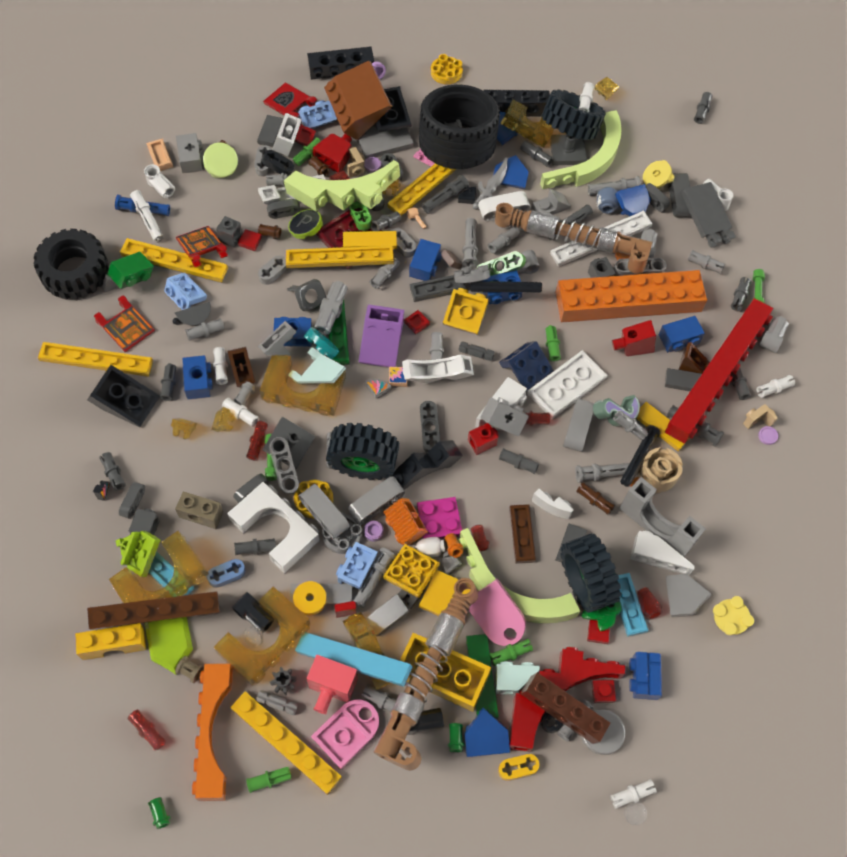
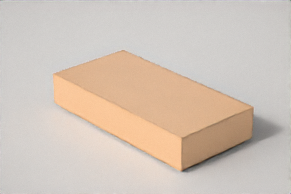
M163 138L146 143L153 163L159 167L160 171L173 168Z

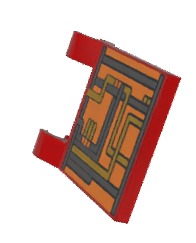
M209 226L176 237V240L188 255L195 268L202 266L199 261L200 255L217 250L221 258L228 256L226 253L227 247L220 242Z
M122 295L118 298L119 305L124 309L122 312L109 321L100 312L96 313L94 318L96 323L108 333L124 352H127L155 330L130 304L127 298Z

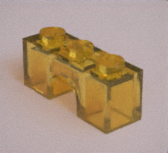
M512 100L502 118L501 124L544 148L551 138L554 128H552V125H548L542 119L543 117L538 122H531L526 117L527 107Z

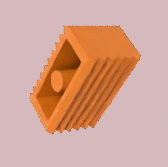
M400 498L384 511L385 520L395 531V538L400 544L412 545L428 533L409 499Z

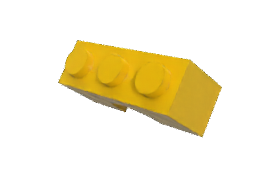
M140 623L75 633L76 654L82 660L104 657V653L108 651L118 650L126 654L146 650L145 629Z

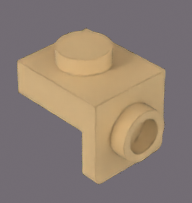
M356 147L351 148L350 161L352 163L347 165L349 178L365 173L363 154L359 153Z
M764 404L757 410L755 408L750 410L746 414L747 418L743 424L749 429L760 420H763L767 426L771 427L778 417L771 408Z

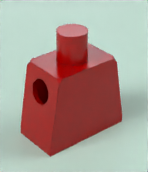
M330 134L313 147V156H316L323 164H327L331 170L340 174L350 159V149L352 148L350 142L352 138L347 134H344L342 137Z
M648 320L623 328L621 338L612 340L613 350L624 349L626 356L654 353L656 334L652 321Z

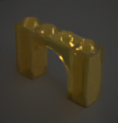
M271 356L260 388L261 400L267 403H279L288 408H300L306 412H318L324 416L335 415L346 379V370L334 383H321L311 392L298 393L290 389L286 384L289 377L288 374L292 368L291 356Z
M176 531L161 542L174 563L173 577L164 588L157 591H146L134 572L127 567L109 579L123 603L183 596L191 586L205 580V576L209 573L182 533Z
M274 586L259 600V604L280 626L276 642L265 650L253 651L243 646L228 632L213 647L215 652L225 662L231 664L232 668L251 686L255 682L258 684L266 675L265 672L270 667H275L281 659L280 656L285 651H290L296 643L295 640L299 636H303L310 629V619Z

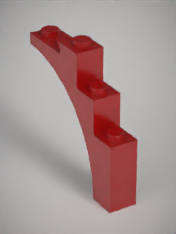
M566 647V649H562L560 652L558 673H555L553 669H543V671H539V674L566 692L573 686L590 680L603 678L621 679L625 674V665H619L617 661L598 662L599 660L595 658L583 660L584 651H578L576 647ZM522 691L515 694L513 700L509 746L510 750L531 752L537 727L545 711L520 694Z

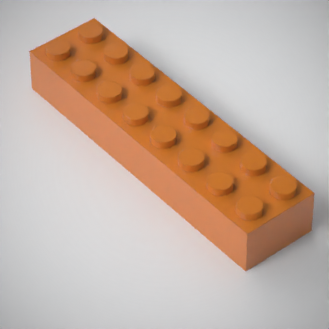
M700 270L558 280L555 291L561 322L702 312L707 302Z

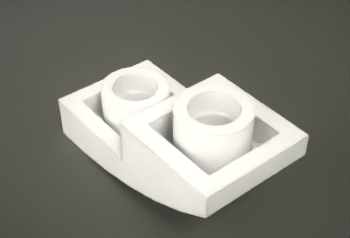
M538 489L533 494L532 502L546 512L564 519L571 517L574 509H572L571 504L567 500L558 497L553 501L552 497L541 489Z

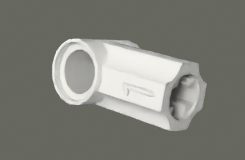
M154 164L146 166L144 174L148 185L153 187L163 198L171 197L175 187L160 172L159 167Z
M710 179L704 181V183H712L724 210L727 211L733 198V192L726 188H720Z

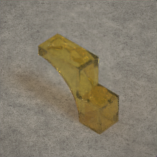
M361 612L353 614L348 619L342 621L356 648L385 656L381 651L374 630ZM369 676L376 690L390 684V682Z

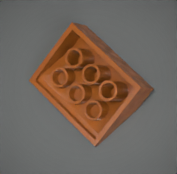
M370 61L336 75L324 87L343 133L355 140H358L392 107Z

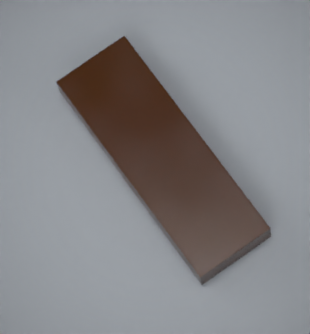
M510 505L509 511L515 564L535 563L536 555L530 505Z

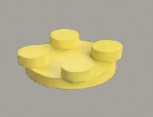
M665 160L651 163L643 173L645 185L651 183L658 189L666 183H671L675 178L672 174L671 166Z
M739 596L723 600L713 607L716 625L729 636L741 634L754 624V618L750 615L748 608L743 604V599Z

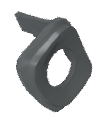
M317 279L308 281L300 286L292 285L287 288L288 291H295L299 307L305 312L319 307L323 298H326L323 286ZM309 289H314L317 292V299L314 303H309L306 300L305 295Z

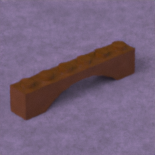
M217 591L87 608L90 630L220 613Z

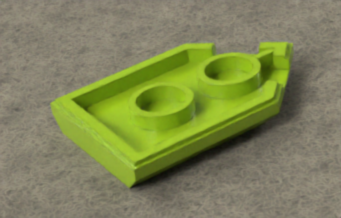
M187 617L144 622L151 661L177 675L175 670L178 663L184 656L189 657L193 651Z

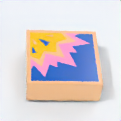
M389 367V384L391 386L407 387V380H405L403 375V367Z

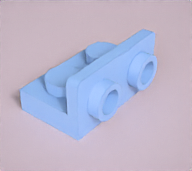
M321 100L311 107L309 105L304 106L298 112V118L301 119L304 126L310 129L337 121L330 100L326 102Z
M185 272L167 278L164 292L181 310L191 308V305L206 300V293Z
M355 542L354 546L349 547L346 552L345 558L347 559L344 565L340 564L336 572L338 583L342 584L344 582L360 589L378 551Z

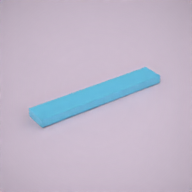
M303 632L295 649L298 654L314 659L316 655H320L355 668L358 673L402 687L405 686L412 669L409 663L307 632Z

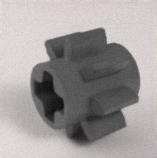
M280 667L279 672H272L274 680L270 681V685H277L275 693L281 690L287 695V691L290 688L295 690L292 682L297 681L296 676H290L292 674L291 668L288 671H284ZM283 677L286 678V684L284 685L281 684V678Z

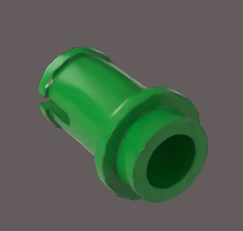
M451 723L449 724L450 743L447 744V747L450 748V752L459 753L465 747V744L462 743L463 724Z
M162 797L148 802L154 819L153 826H156L157 829L168 826L171 818L169 815L167 816Z

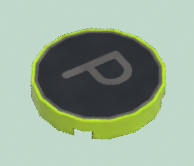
M313 209L303 210L292 217L288 226L289 231L296 239H305V236L308 235L311 237L322 227V217L318 211L316 212Z

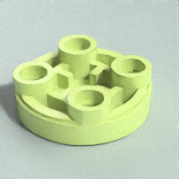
M214 143L205 150L203 164L212 177L225 178L232 175L236 170L238 157L230 145Z

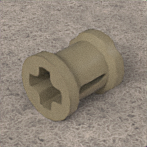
M184 656L178 663L175 673L186 676L194 684L200 678V672L204 670V666H198L189 661L187 656Z

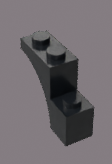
M453 440L439 441L428 452L412 453L394 471L392 476L396 478L405 490L414 482L432 472L452 467L463 455Z

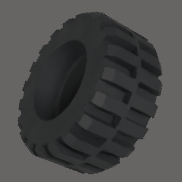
M70 228V230L62 229L60 230L61 232L50 234L49 238L46 237L42 240L43 243L38 245L37 252L34 253V268L44 288L51 292L52 295L60 296L62 299H68V297L78 299L81 296L84 298L88 296L87 294L96 292L97 287L103 285V279L109 270L108 259L101 242L93 234L81 229L78 231L75 228ZM69 258H86L85 262L74 270H57L61 263Z

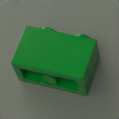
M139 251L112 261L107 275L120 289H123L141 281H147L151 277L154 266Z

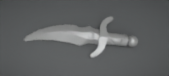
M505 157L498 171L488 180L485 188H483L481 181L478 183L481 195L473 204V209L479 208L478 203L482 199L493 197L492 193L501 184L506 174L507 157Z

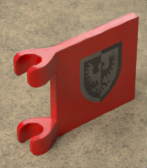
M285 82L263 102L284 116L287 113L298 118L299 114L295 111L304 103L309 105V107L314 106L317 98L308 96Z

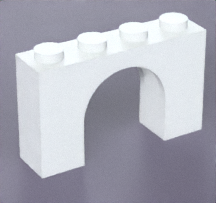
M262 482L227 514L229 520L242 533H245L260 518L267 515H278L288 521L290 524L288 535L269 553L270 560L285 574L319 542V531L313 524L308 525L304 521L305 517L299 511L295 512L287 499H281L272 485L267 486Z

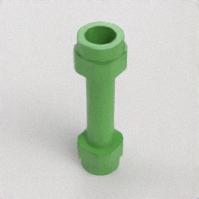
M756 269L753 271V281L755 282L754 298L765 303V299L762 297V282L765 279V273L762 269Z
M271 434L265 435V444L268 441ZM267 453L265 477L268 481L277 480L271 455Z

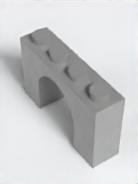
M640 477L629 489L619 509L646 531L659 536L685 557L706 528L691 516L682 525L674 524L665 519L656 510L652 502L657 489Z

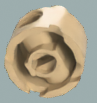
M655 448L645 456L638 474L639 477H642L656 488L657 491L655 493L658 494L673 488L682 474L683 463L679 455L672 449Z

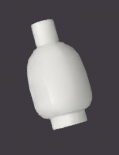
M438 537L424 538L418 541L416 545L410 546L429 557H438L442 552L446 551L444 540H440Z

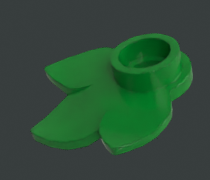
M618 601L611 604L614 606L613 608L606 606L589 613L583 610L582 618L598 620L599 630L605 631L615 624V617L621 612V603Z

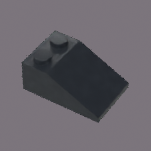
M400 86L384 89L392 107L375 123L378 132L412 127Z
M110 365L87 401L103 411L140 428L160 395L113 365Z

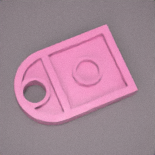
M497 578L478 591V599L470 606L469 612L492 642L501 646L517 643L525 632L526 620L522 611ZM507 628L514 629L516 637H508L505 630Z
M351 700L333 714L311 738L342 769L376 735L379 728L378 713L374 706L367 701ZM361 710H370L372 713L371 717L368 720H362L359 717Z

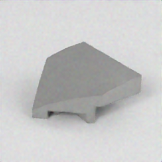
M687 574L666 576L671 617L696 615L698 609L711 596L710 592Z

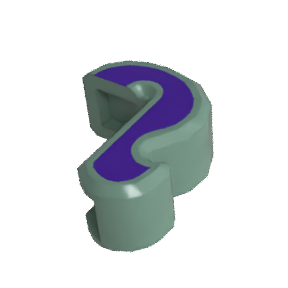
M635 395L625 397L621 406L610 398L596 401L593 405V412L597 418H607L608 422L616 427H622L613 420V417H616L614 415L617 411H623L631 419H637L640 411L639 400Z

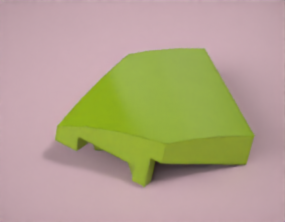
M147 531L132 532L131 535L116 540V546L120 547L121 565H127L128 569L140 577H147L161 539Z

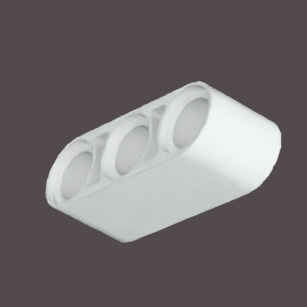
M524 191L485 198L478 203L484 221L495 220L496 206L500 203H509L515 208V211L519 209V212L523 210V213L531 209Z

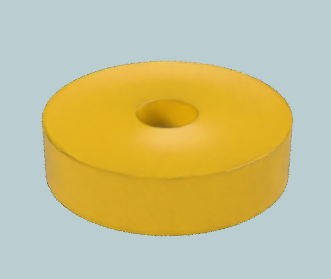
M304 582L294 591L293 602L295 608L301 614L308 616L316 615L326 605V592L317 582ZM308 596L314 597L312 601H307L306 598Z

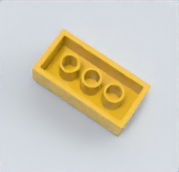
M412 633L400 661L409 663L412 666L410 673H414L417 667L416 662L424 661L425 657L420 653L427 654L430 649L425 644L427 638L416 633ZM452 650L450 656H447V662H439L443 671L437 674L438 681L432 684L433 691L430 693L474 712L490 675L491 667ZM442 656L441 661H445L446 658ZM437 666V671H440L441 668ZM409 674L406 682L409 683L412 675Z

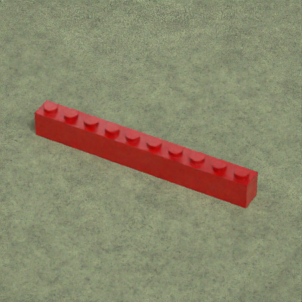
M756 298L752 300L668 423L665 430L666 434L684 444L689 438H694L698 431L696 429L697 425L702 426L707 417L705 413L712 411L716 404L713 401L715 398L720 399L724 392L723 386L727 387L733 378L731 374L737 373L741 366L739 362L745 361L749 354L747 350L753 349L757 342L755 338H760L765 330L763 326H768L771 322L773 307Z

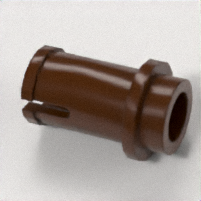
M316 156L309 160V165L317 171L318 175H328L330 170L327 164H323Z
M260 224L258 233L277 239L281 237L282 229L278 225L268 226Z

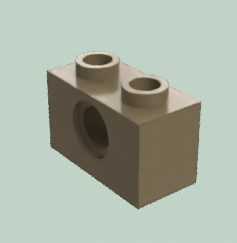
M184 491L175 508L179 518L213 529H217L224 512L221 503Z

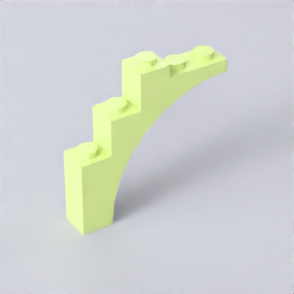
M393 160L385 167L371 174L348 180L317 179L295 171L284 180L287 194L316 212L325 206L328 201L342 210L352 205L355 200L372 209L383 199L382 192L400 177L399 163Z

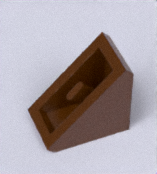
M688 342L682 354L678 370L702 374L710 361L692 342Z
M242 347L227 351L237 387L242 386L246 382L255 383L247 348Z

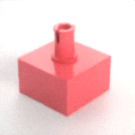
M316 655L307 676L309 689L320 692L313 710L326 715L332 697L346 703L349 702L358 681L357 669Z

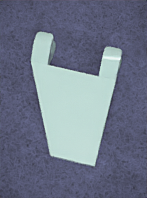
M311 348L307 352L314 360L302 376L294 370L288 376L297 384L334 383L346 368L322 355L316 349Z

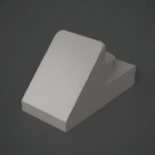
M549 189L547 198L532 204L535 212L550 213L552 215L571 207L564 195L553 189Z
M284 321L258 347L267 356L291 355L283 345L292 339L296 331Z

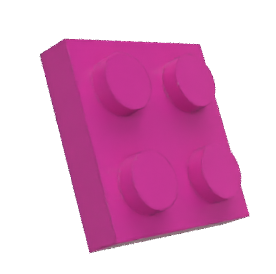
M456 497L417 502L418 515L428 533L422 536L423 539L429 537L445 539V536L449 533H454L457 537L460 536L462 527Z

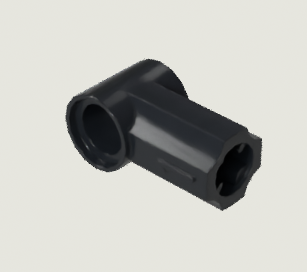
M246 592L232 606V609L243 620H248L259 632L263 633L271 627L274 619L259 606L260 604L251 594Z
M441 708L422 711L416 726L410 729L408 735L444 727Z

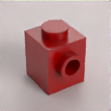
M486 423L469 431L467 440L476 455L497 446L499 434L495 427L492 428L489 423Z

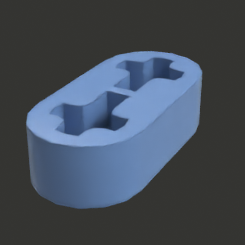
M239 559L230 560L211 568L207 572V580L212 587L224 586L242 578L245 575V566ZM237 565L239 568L238 573L232 571L233 566ZM215 573L220 576L219 581L213 579Z

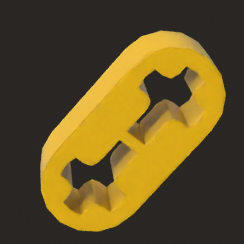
M533 754L505 759L498 767V774L505 781L531 776L539 769V760ZM526 759L535 764L530 771L528 767H520V765L526 763ZM505 764H508L510 768L517 767L516 770L511 772V776H508L507 772L503 773L502 770L505 768Z

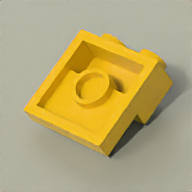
M463 288L453 289L443 325L478 335L489 300L480 293L473 295Z

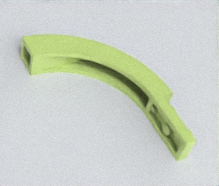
M617 110L606 112L600 126L603 136V145L592 158L581 164L542 173L540 182L542 189L553 188L574 182L576 187L598 178L610 167L616 156L621 139V121Z
M466 528L460 531L458 541L468 555L466 557L467 562L472 568L470 569L469 577L479 591L496 578L489 571L469 529ZM503 585L528 622L557 623L578 617L580 613L572 593L556 598L536 599L517 594Z

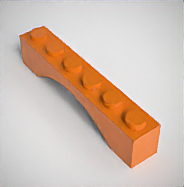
M204 664V670L200 672V683L203 684V692H199L198 703L202 706L201 714L197 715V727H200V735L196 736L195 740L198 758L194 759V772H197V778L192 784V795H195L198 801H225L227 778L215 759L212 747V729L218 708L232 690L233 668L231 664Z

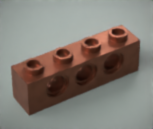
M538 672L529 678L520 693L592 744L602 740L611 724Z

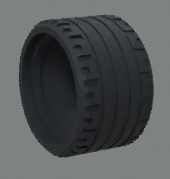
M447 85L430 92L423 99L420 109L419 147L423 154L432 162L451 169H469L488 161L496 149L500 117L497 102L485 91L469 85ZM459 119L462 126L469 128H454L446 126L442 122H455Z

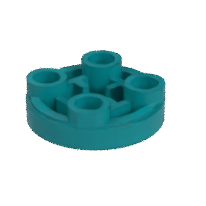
M311 327L304 335L309 342H314L317 345L315 348L322 355L325 354L330 359H333L339 353L337 347L315 328Z

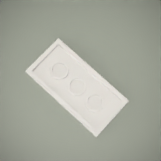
M582 350L529 389L527 394L551 419H554L575 403L577 398L580 399L604 381L608 375Z

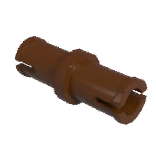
M582 482L580 484L581 487L579 486L576 492L590 501L589 504L597 506L609 515L611 513L610 510L612 511L615 505L601 496L602 493L594 491Z

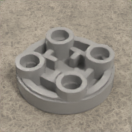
M488 265L478 266V269H472V266L462 267L461 270L454 271L456 283L477 282L491 277Z
M341 512L350 527L335 539H332L323 529L322 537L324 544L329 550L338 554H346L348 548L353 547L355 542L361 543L362 527L360 523H356L352 516Z
M596 710L594 712L611 724L600 742L592 744L583 737L581 739L592 752L600 755H610L623 744L625 727L621 719L613 712Z

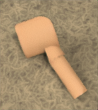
M407 209L408 218H415L420 226L425 229L427 226L420 219L418 209Z

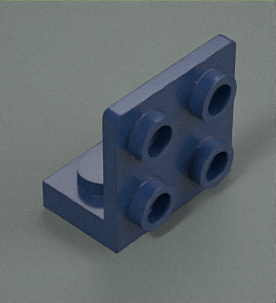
M537 341L526 342L499 362L502 368L512 369L519 383L527 388L526 392L554 372Z

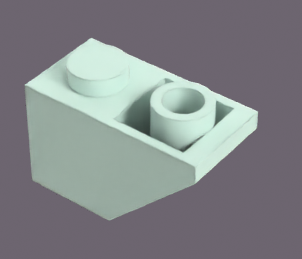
M512 662L497 664L495 668V694L515 695L525 687L529 678L539 672V666H534V663L524 662L521 665H513Z

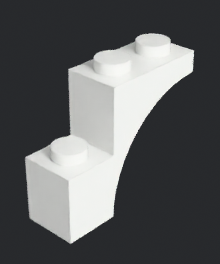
M461 354L436 360L408 359L402 361L405 380L428 384L444 378L459 380L474 375L471 357Z

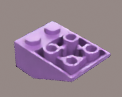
M368 304L359 363L382 367H396L404 325L403 309Z

